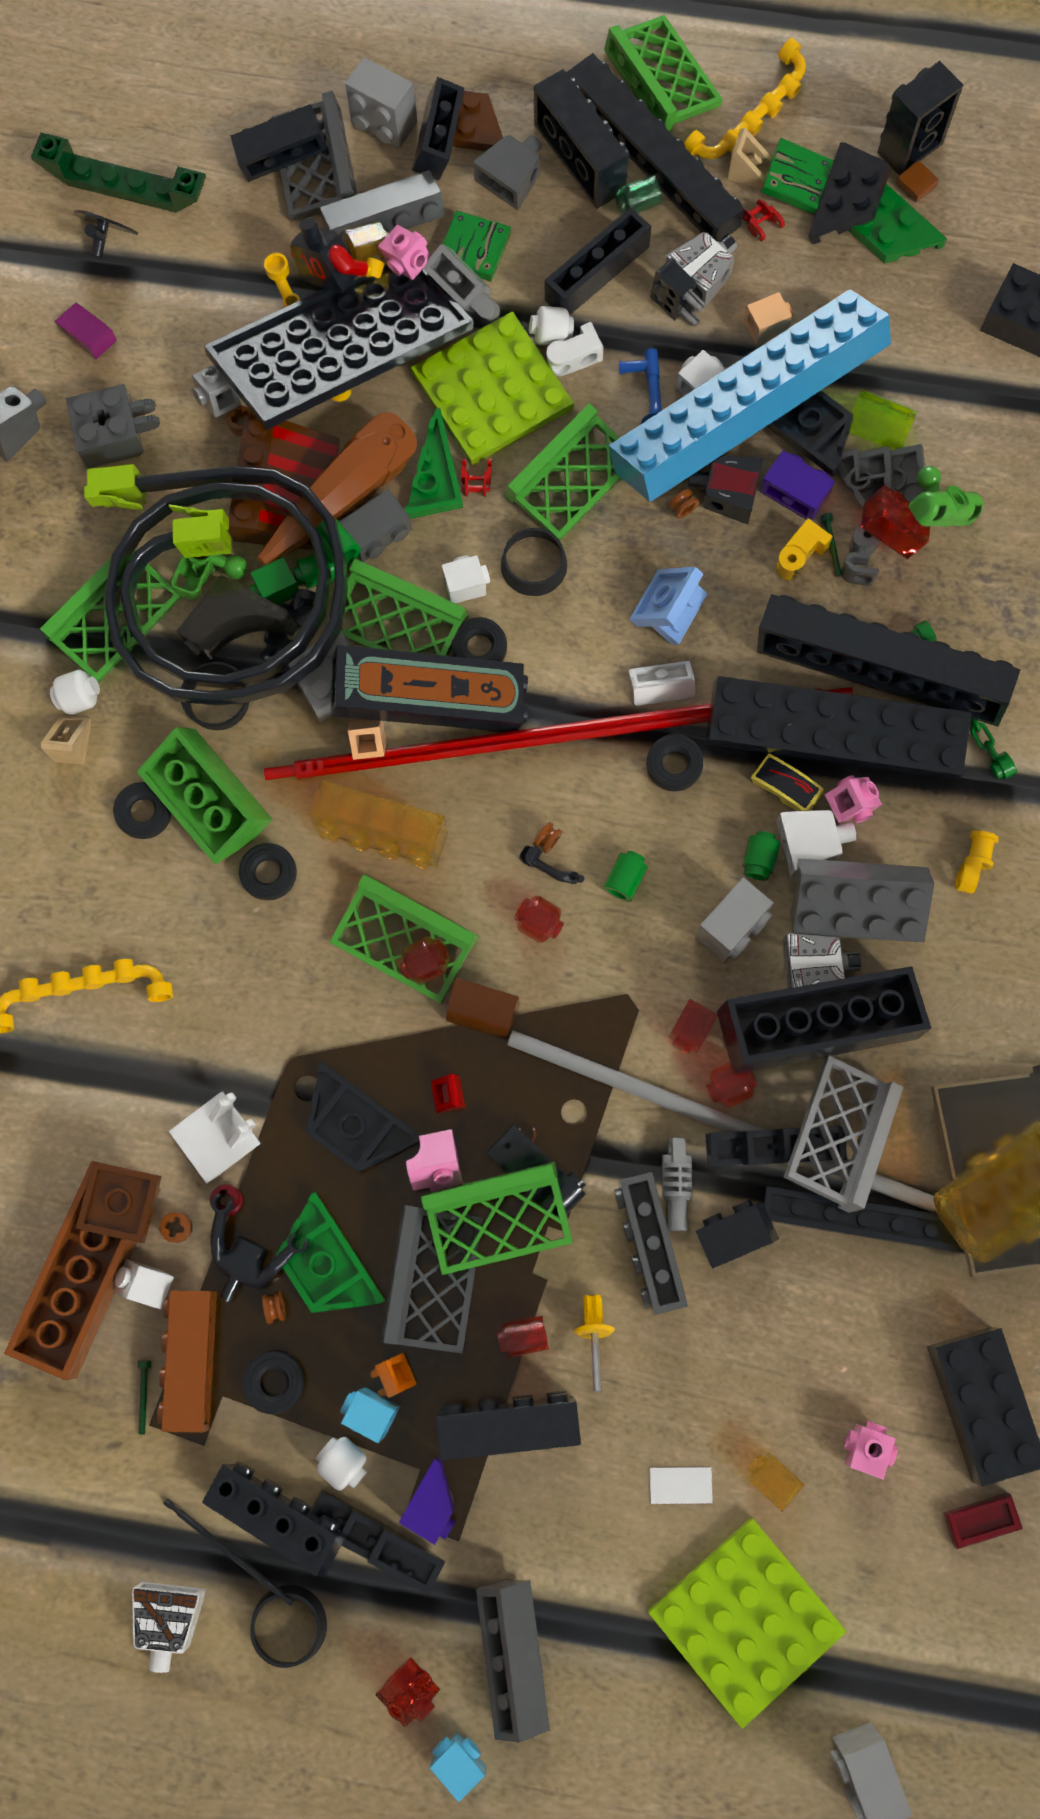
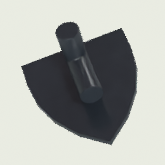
M74 210L75 216L97 224L96 226L88 224L85 227L86 235L94 239L90 254L92 256L102 258L109 227L138 235L137 231L113 220L88 211Z

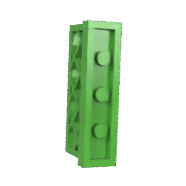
M665 15L622 30L619 24L609 28L604 51L635 97L645 102L648 110L656 118L664 122L669 132L672 131L673 124L722 105V97ZM661 27L667 37L663 38L650 32ZM636 38L644 41L643 46L634 45L629 39ZM647 42L663 47L662 53L646 49ZM666 48L678 52L681 60L665 55ZM642 58L659 62L657 69L647 66ZM661 64L678 68L676 75L660 70ZM684 70L693 73L696 80L679 76L680 71ZM657 79L673 83L672 90L661 87ZM676 85L692 89L691 96L676 92ZM695 91L707 94L710 99L704 101L694 98ZM674 100L686 104L688 107L678 111L671 101Z
M590 403L507 486L505 497L512 504L516 502L542 528L554 534L559 540L621 479L616 473L611 478V472H615L614 466L611 465L608 446L610 441L613 443L620 437L597 416L598 410ZM595 427L605 435V445L589 444L588 434ZM571 451H584L585 465H569L568 454ZM589 451H605L606 465H590ZM564 459V465H559V463ZM552 471H564L565 486H548V475ZM569 471L585 472L586 486H570ZM590 472H606L607 483L604 486H591ZM544 480V486H538ZM531 492H544L545 507H533L525 498ZM549 492H565L566 507H549ZM570 492H586L587 503L583 507H570ZM591 492H597V493L591 498ZM549 513H566L567 524L558 531L550 523ZM571 513H576L575 516L571 519Z
M111 558L40 628L43 635L53 645H56L90 677L93 676L98 683L122 660L115 648H110V630L105 612V588ZM149 564L144 569L147 572V583H137L136 589H147L148 604L136 605L137 610H148V621L141 626L144 635L183 598ZM151 577L158 583H151ZM152 589H166L172 597L165 604H152ZM120 605V611H124L123 605ZM152 610H158L154 615H152ZM92 611H104V627H87V616ZM123 626V631L127 632V648L131 651L138 642L133 636L131 637L128 627ZM105 632V648H88L87 633ZM70 633L83 634V648L69 649L62 641ZM105 653L106 664L96 673L88 666V654ZM110 653H116V654L110 659ZM76 654H83V660Z
M354 559L349 569L351 574L348 579L346 603L349 601L350 605L345 607L344 614L352 611L357 625L346 630L342 629L345 638L366 648L393 650L390 641L407 635L412 648L408 652L421 653L435 648L437 655L448 656L452 647V639H454L460 625L469 617L466 608ZM358 583L367 587L370 598L353 603L351 592L355 584ZM372 590L380 594L374 596ZM387 597L394 599L398 610L381 616L376 601ZM372 603L377 618L361 624L356 609ZM400 603H403V604H405V605H407V606L404 607V608H401ZM415 609L422 612L425 622L408 628L404 613ZM400 615L405 630L388 636L383 621ZM427 615L432 616L435 619L429 621ZM440 622L452 625L448 637L436 641L431 626ZM379 623L384 638L374 642L367 640L363 629ZM427 628L432 643L415 648L411 633ZM359 631L361 637L353 633ZM387 643L388 649L380 645ZM444 644L440 652L438 646Z
M363 874L358 883L359 888L329 943L442 1004L472 947L474 948L480 936ZM363 896L374 901L377 914L361 919L358 906ZM380 905L386 907L390 911L382 913ZM397 913L402 916L405 930L388 934L384 917ZM353 915H355L356 921L350 922ZM379 919L384 936L367 941L362 923ZM408 920L417 924L418 926L410 928ZM358 925L362 943L349 946L340 941L346 928ZM423 928L430 931L433 945L416 950L411 932ZM407 934L412 951L395 956L390 938ZM436 935L443 938L446 941L438 943ZM385 940L390 958L377 961L372 958L368 945ZM452 943L462 949L455 962L444 965L439 947ZM364 947L366 954L358 951L357 948ZM435 949L439 967L422 971L418 953ZM413 955L418 973L409 976L400 974L396 960ZM392 962L393 969L387 967L384 964ZM453 967L447 977L445 969ZM441 970L444 984L439 994L427 988L424 975ZM419 977L421 985L411 979Z
M555 1162L426 1193L421 1196L423 1208L427 1211L442 1275L572 1244L573 1238L557 1178L558 1173ZM551 1185L555 1199L547 1210L531 1199L538 1188ZM532 1190L528 1198L520 1193ZM513 1194L525 1202L516 1218L499 1208L505 1196ZM499 1198L496 1205H493L488 1201ZM482 1203L492 1209L483 1226L466 1216L473 1204ZM528 1204L545 1214L536 1231L519 1221ZM555 1205L557 1206L559 1217L552 1213ZM467 1206L463 1213L455 1209ZM448 1210L460 1218L451 1234L439 1227L436 1213ZM496 1212L513 1222L504 1238L487 1229ZM548 1217L561 1224L564 1234L563 1238L550 1240L539 1233ZM463 1220L480 1230L471 1246L454 1236ZM516 1225L533 1235L526 1247L518 1248L507 1241ZM483 1233L500 1242L495 1254L485 1256L474 1249ZM441 1235L448 1238L444 1245ZM536 1237L543 1241V1243L532 1245ZM453 1241L468 1252L461 1263L448 1265L445 1251L450 1242ZM503 1246L511 1249L510 1251L500 1253ZM471 1253L478 1257L477 1259L467 1261Z

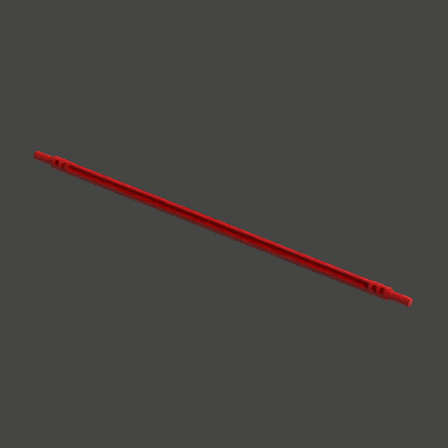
M852 687L824 690L854 695ZM710 704L386 748L385 755L382 757L353 760L352 753L297 760L291 765L264 768V776L266 781L288 777L303 779L708 722Z

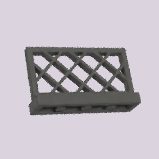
M333 91L323 93V101L311 104L316 114H322L319 122L324 138L327 140L328 151L316 155V159L310 168L298 162L288 168L280 169L288 215L291 221L321 213L319 207L358 195L342 111ZM288 111V112H285V113H282V114H279V115L272 116L271 118L279 117V116L284 115V114H286V113H289V112H291V111ZM323 161L332 166L325 177L316 173ZM296 169L305 173L298 185L290 181ZM311 178L321 182L314 194L305 189ZM328 186L335 189L337 197L327 200L321 198ZM301 194L309 198L305 206L295 209L294 203Z
M405 1205L402 1207L381 1341L388 1344L463 1354L476 1267L467 1269V1272L458 1279L452 1273L447 1274L452 1283L437 1294L426 1278L439 1269L440 1264L435 1265L424 1275L416 1265L417 1255L427 1247L439 1262L437 1252L431 1245L434 1243L433 1238L428 1240L421 1230L423 1216H428L427 1211L423 1208ZM449 1212L436 1213L439 1223L445 1231L451 1234V1229L455 1227L460 1218ZM468 1216L472 1220L482 1225L483 1218ZM443 1219L454 1220L455 1222L447 1226ZM474 1227L473 1236L466 1244H473L480 1232L479 1229ZM421 1237L425 1244L418 1249L419 1238ZM479 1242L477 1243L476 1247L474 1248V1249H476L477 1251H478V1249H479ZM454 1243L458 1249L447 1256V1261L460 1252L464 1257L467 1253L464 1248ZM471 1253L467 1261L477 1259V1256ZM415 1270L420 1278L413 1282ZM466 1278L465 1288L463 1289L459 1283ZM423 1281L434 1297L417 1308L410 1298L411 1289ZM456 1286L463 1296V1302L458 1309L450 1313L440 1297ZM437 1300L447 1314V1317L431 1328L421 1312ZM410 1304L414 1312L407 1317ZM461 1312L458 1324L454 1317ZM418 1315L428 1329V1332L418 1339L404 1338L406 1323ZM450 1320L458 1330L456 1345L442 1343L435 1331ZM432 1335L436 1342L424 1340Z

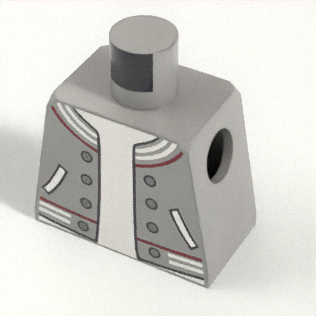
M701 233L666 256V262L674 258L676 263L697 282L694 293L705 303V308L732 274L734 257L731 253L737 249V243L729 234H725L717 242L708 233Z
M788 933L783 939L788 988L845 978L844 972L861 971L859 951L842 953L841 942L838 937Z

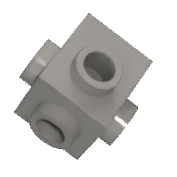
M215 365L208 366L192 375L196 387L192 391L197 403L200 406L204 405L215 418L241 405L239 395Z

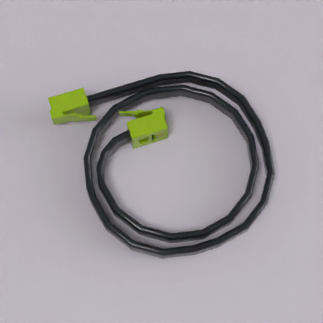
M134 464L87 469V486H84V498L92 507H119L122 509L144 511L141 504L147 503V492L189 488L164 496L134 519L111 556L105 588V612L113 647L139 681L176 702L215 706L248 703L286 692L322 664L342 631L348 594L347 560L337 522L309 486L276 469L229 466L142 476ZM236 482L277 485L308 501L326 524L334 554L335 589L330 619L310 654L279 678L234 689L271 678L304 653L326 617L332 576L321 536L295 503L261 485L240 484ZM222 498L263 501L295 519L312 542L319 570L313 609L294 640L263 664L226 675L188 671L160 656L142 632L135 602L137 582L145 567L162 552L177 548L185 558L232 553L231 536L227 532L229 530V517L223 509L206 511L193 507L189 508L188 506ZM172 512L188 514L191 517L173 519L172 532L153 537L135 551L145 533ZM120 596L129 632L157 667L190 685L229 690L202 691L173 688L146 673L127 648L120 617Z

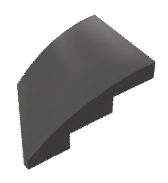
M922 444L891 450L889 446L864 452L852 449L842 453L837 471L863 509H910L909 503L922 492H927V490L920 488L917 483L918 472L923 467H926Z

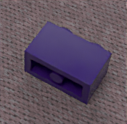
M783 450L763 478L760 493L805 520L809 518L813 521L830 496L835 481L826 472L819 469L816 470L807 465L801 457L789 454Z

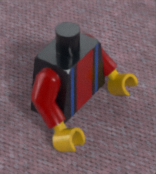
M313 217L305 218L300 222L299 228L301 232L294 237L290 247L291 256L295 260L302 281L343 293L357 276L381 277L384 267L382 261L369 257L366 262L355 260L351 257L341 236L337 232L320 228Z

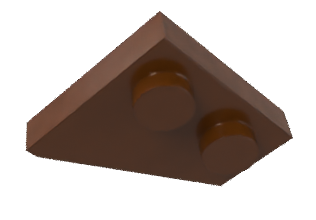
M464 90L452 147L487 151L503 138L489 94Z

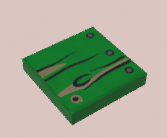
M780 137L761 192L814 215L833 160Z
M456 210L443 245L451 248L481 279L492 282L511 235V226Z

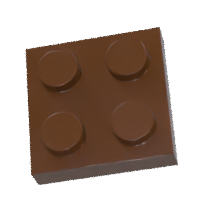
M93 1161L75 1229L145 1244L162 1176Z

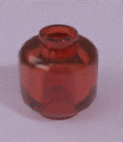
M538 895L531 899L526 897L514 916V920L517 921V930L538 943L545 942L549 937L555 939L564 925V922L560 921L561 909Z
M425 936L402 950L400 969L407 979H412L418 984H426L447 971L450 955L442 941Z
M728 1061L711 1070V1083L706 1085L715 1103L721 1101L725 1107L732 1108L751 1099L755 1093L754 1087H757L758 1083L752 1071L733 1074L731 1063Z

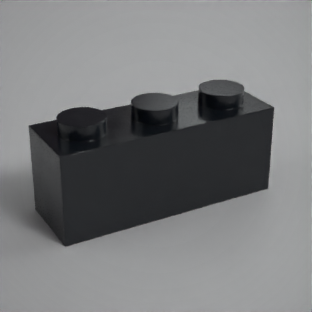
M440 77L436 78L426 101L412 171L422 173L429 170L435 180H440L450 160L464 87Z
M311 104L230 135L238 165L248 182L328 151L319 119Z

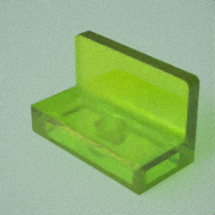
M862 390L851 412L854 418L850 433L879 445L889 446L892 450L903 447L918 411Z

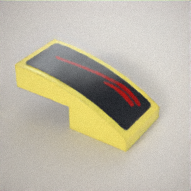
M771 754L766 756L751 777L753 784L778 796L782 804L796 811H811L825 792L824 788L808 776Z

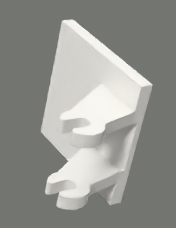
M223 1091L169 1131L206 1184H209L261 1144L252 1132V1128L256 1125L252 1119L245 1122L233 1106V1102L236 1100L233 1092L227 1095Z

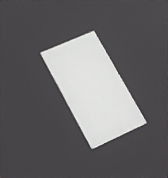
M711 1467L650 1468L651 1504L713 1503Z

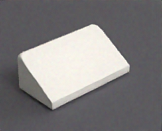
M690 661L629 669L635 706L694 698L696 695L695 677Z

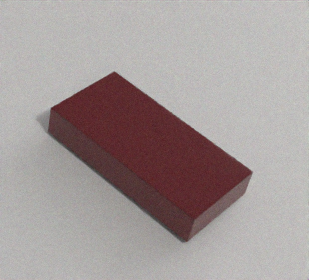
M1010 1493L943 1512L954 1548L956 1549L1023 1529Z

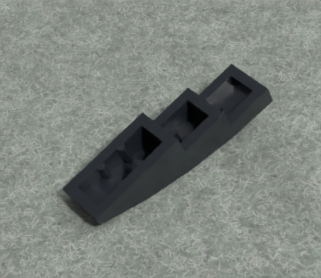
M828 1126L833 1141L845 1137L842 1126ZM800 1128L706 1133L708 1167L789 1163ZM812 1128L808 1137L815 1150L826 1145L820 1128ZM846 1141L835 1145L841 1160H847ZM828 1148L816 1153L819 1161L833 1160ZM807 1156L800 1159V1162H810V1159Z
M321 1489L310 1512L319 1518L322 1515L328 1516L340 1524L338 1530L347 1535L342 1547L367 1559V1563L429 1595L445 1564V1560L381 1521Z

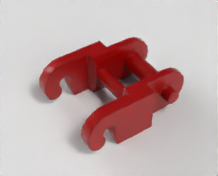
M758 199L756 207L750 211L744 209L743 220L748 223V230L753 236L757 237L759 235L758 239L762 242L765 240V233L758 224L767 219L774 224L779 222L778 227L781 229L785 226V222L772 205L768 207L766 202ZM761 212L764 216L757 220L754 215Z
M462 459L461 481L465 486H461V491H465V496H468V492H483V496L486 497V493L490 492V487H487V485H491L492 459H488L487 471L484 472V476L469 475V472L466 471V459ZM469 480H483V486L469 485Z

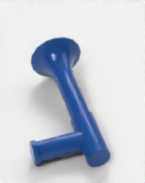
M654 348L645 351V360L619 361L620 375L623 373L646 371L650 408L649 414L642 419L641 424L662 411L658 351Z

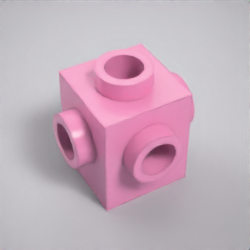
M398 224L378 246L387 261L388 267L396 275L400 276L403 274L412 280L425 267L427 260L431 257L426 248L427 241L417 231L412 233Z
M854 775L846 777L837 783L836 788L825 794L838 823L855 820L856 824L864 822L873 817L872 811L882 805L878 797V789L870 781L869 777L855 778Z
M867 1421L866 1427L856 1424L855 1429H850L846 1436L844 1450H847L848 1453L844 1464L852 1469L884 1480L887 1467L893 1466L897 1456L898 1447L894 1445L896 1438L886 1435L887 1427L871 1421ZM873 1443L872 1451L868 1452L869 1446Z

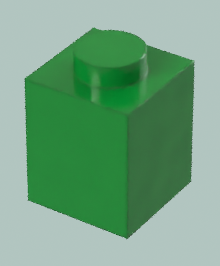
M284 557L250 572L254 584L250 585L252 593L257 602L264 601L268 610L291 600L299 590Z

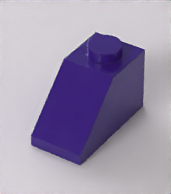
M437 1456L399 1521L401 1525L434 1545L439 1536L446 1540L456 1520L451 1518L454 1505L444 1464Z

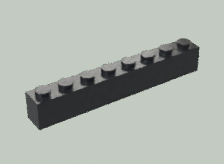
M592 53L566 72L570 78H574L577 81L584 97L593 102L597 114L602 121L605 120L609 123L613 135L618 142L624 143L629 152V158L701 233H708L718 242L725 234L731 235L741 227L744 208L740 200L730 195L722 182L705 169L702 161L694 157L686 149L682 140L675 138L667 130L664 122L656 118L648 110L645 102L637 99L631 93L627 84L623 80H619L611 72L606 62L600 61Z

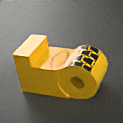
M808 518L781 550L776 564L778 575L785 580L797 579L803 571L805 562L814 551L822 556L829 548L833 536Z

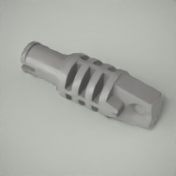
M670 1138L668 1140V1155H662V1194L664 1201L668 1203V1231H688L687 1201H690L692 1197V1156L686 1155L685 1138Z

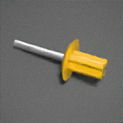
M595 1294L583 1297L584 1325L575 1328L573 1332L581 1338L591 1339L593 1392L599 1393L601 1392L599 1338L608 1337L615 1331V1328L603 1324L601 1295Z

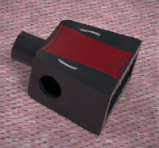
M720 456L712 461L710 472L699 470L691 475L688 487L706 491L703 502L705 509L748 524L763 458Z

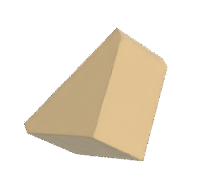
M745 127L740 129L732 152L728 180L762 189L772 157Z
M60 715L42 740L41 749L53 762L85 765L91 718Z

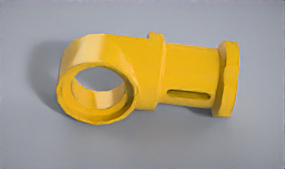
M970 832L969 838L972 840L970 852L958 870L955 882L956 891L973 894L977 888L981 870L993 869L994 862L991 861L994 844L998 843L999 836L991 832Z

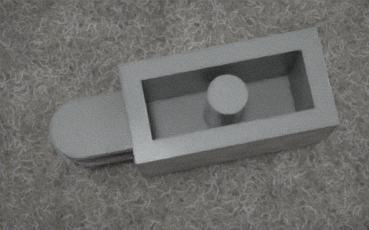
M441 243L427 260L423 269L463 309L472 313L476 311L487 320L497 319L500 315V308L489 296L492 289L451 248Z

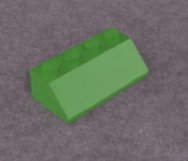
M175 727L136 771L214 864H218L254 841L273 820L196 729Z

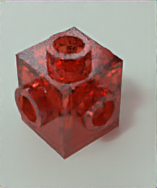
M410 1657L392 1673L375 1695L385 1705L390 1716L406 1727L414 1719L421 1722L435 1707L431 1701L440 1691V1688L433 1682L430 1674L421 1669Z

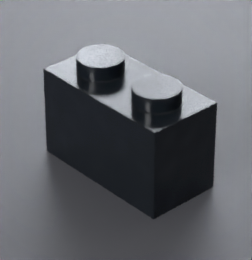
M750 1199L732 1207L735 1214L723 1218L720 1212L702 1220L705 1227L696 1230V1234L712 1269L779 1240L763 1202L753 1205Z

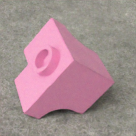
M452 1129L419 1136L420 1150L418 1154L406 1161L407 1172L413 1191L430 1187V1191L434 1192L462 1185L463 1178Z

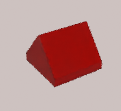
M449 1074L431 1081L436 1113L465 1108L459 1075Z

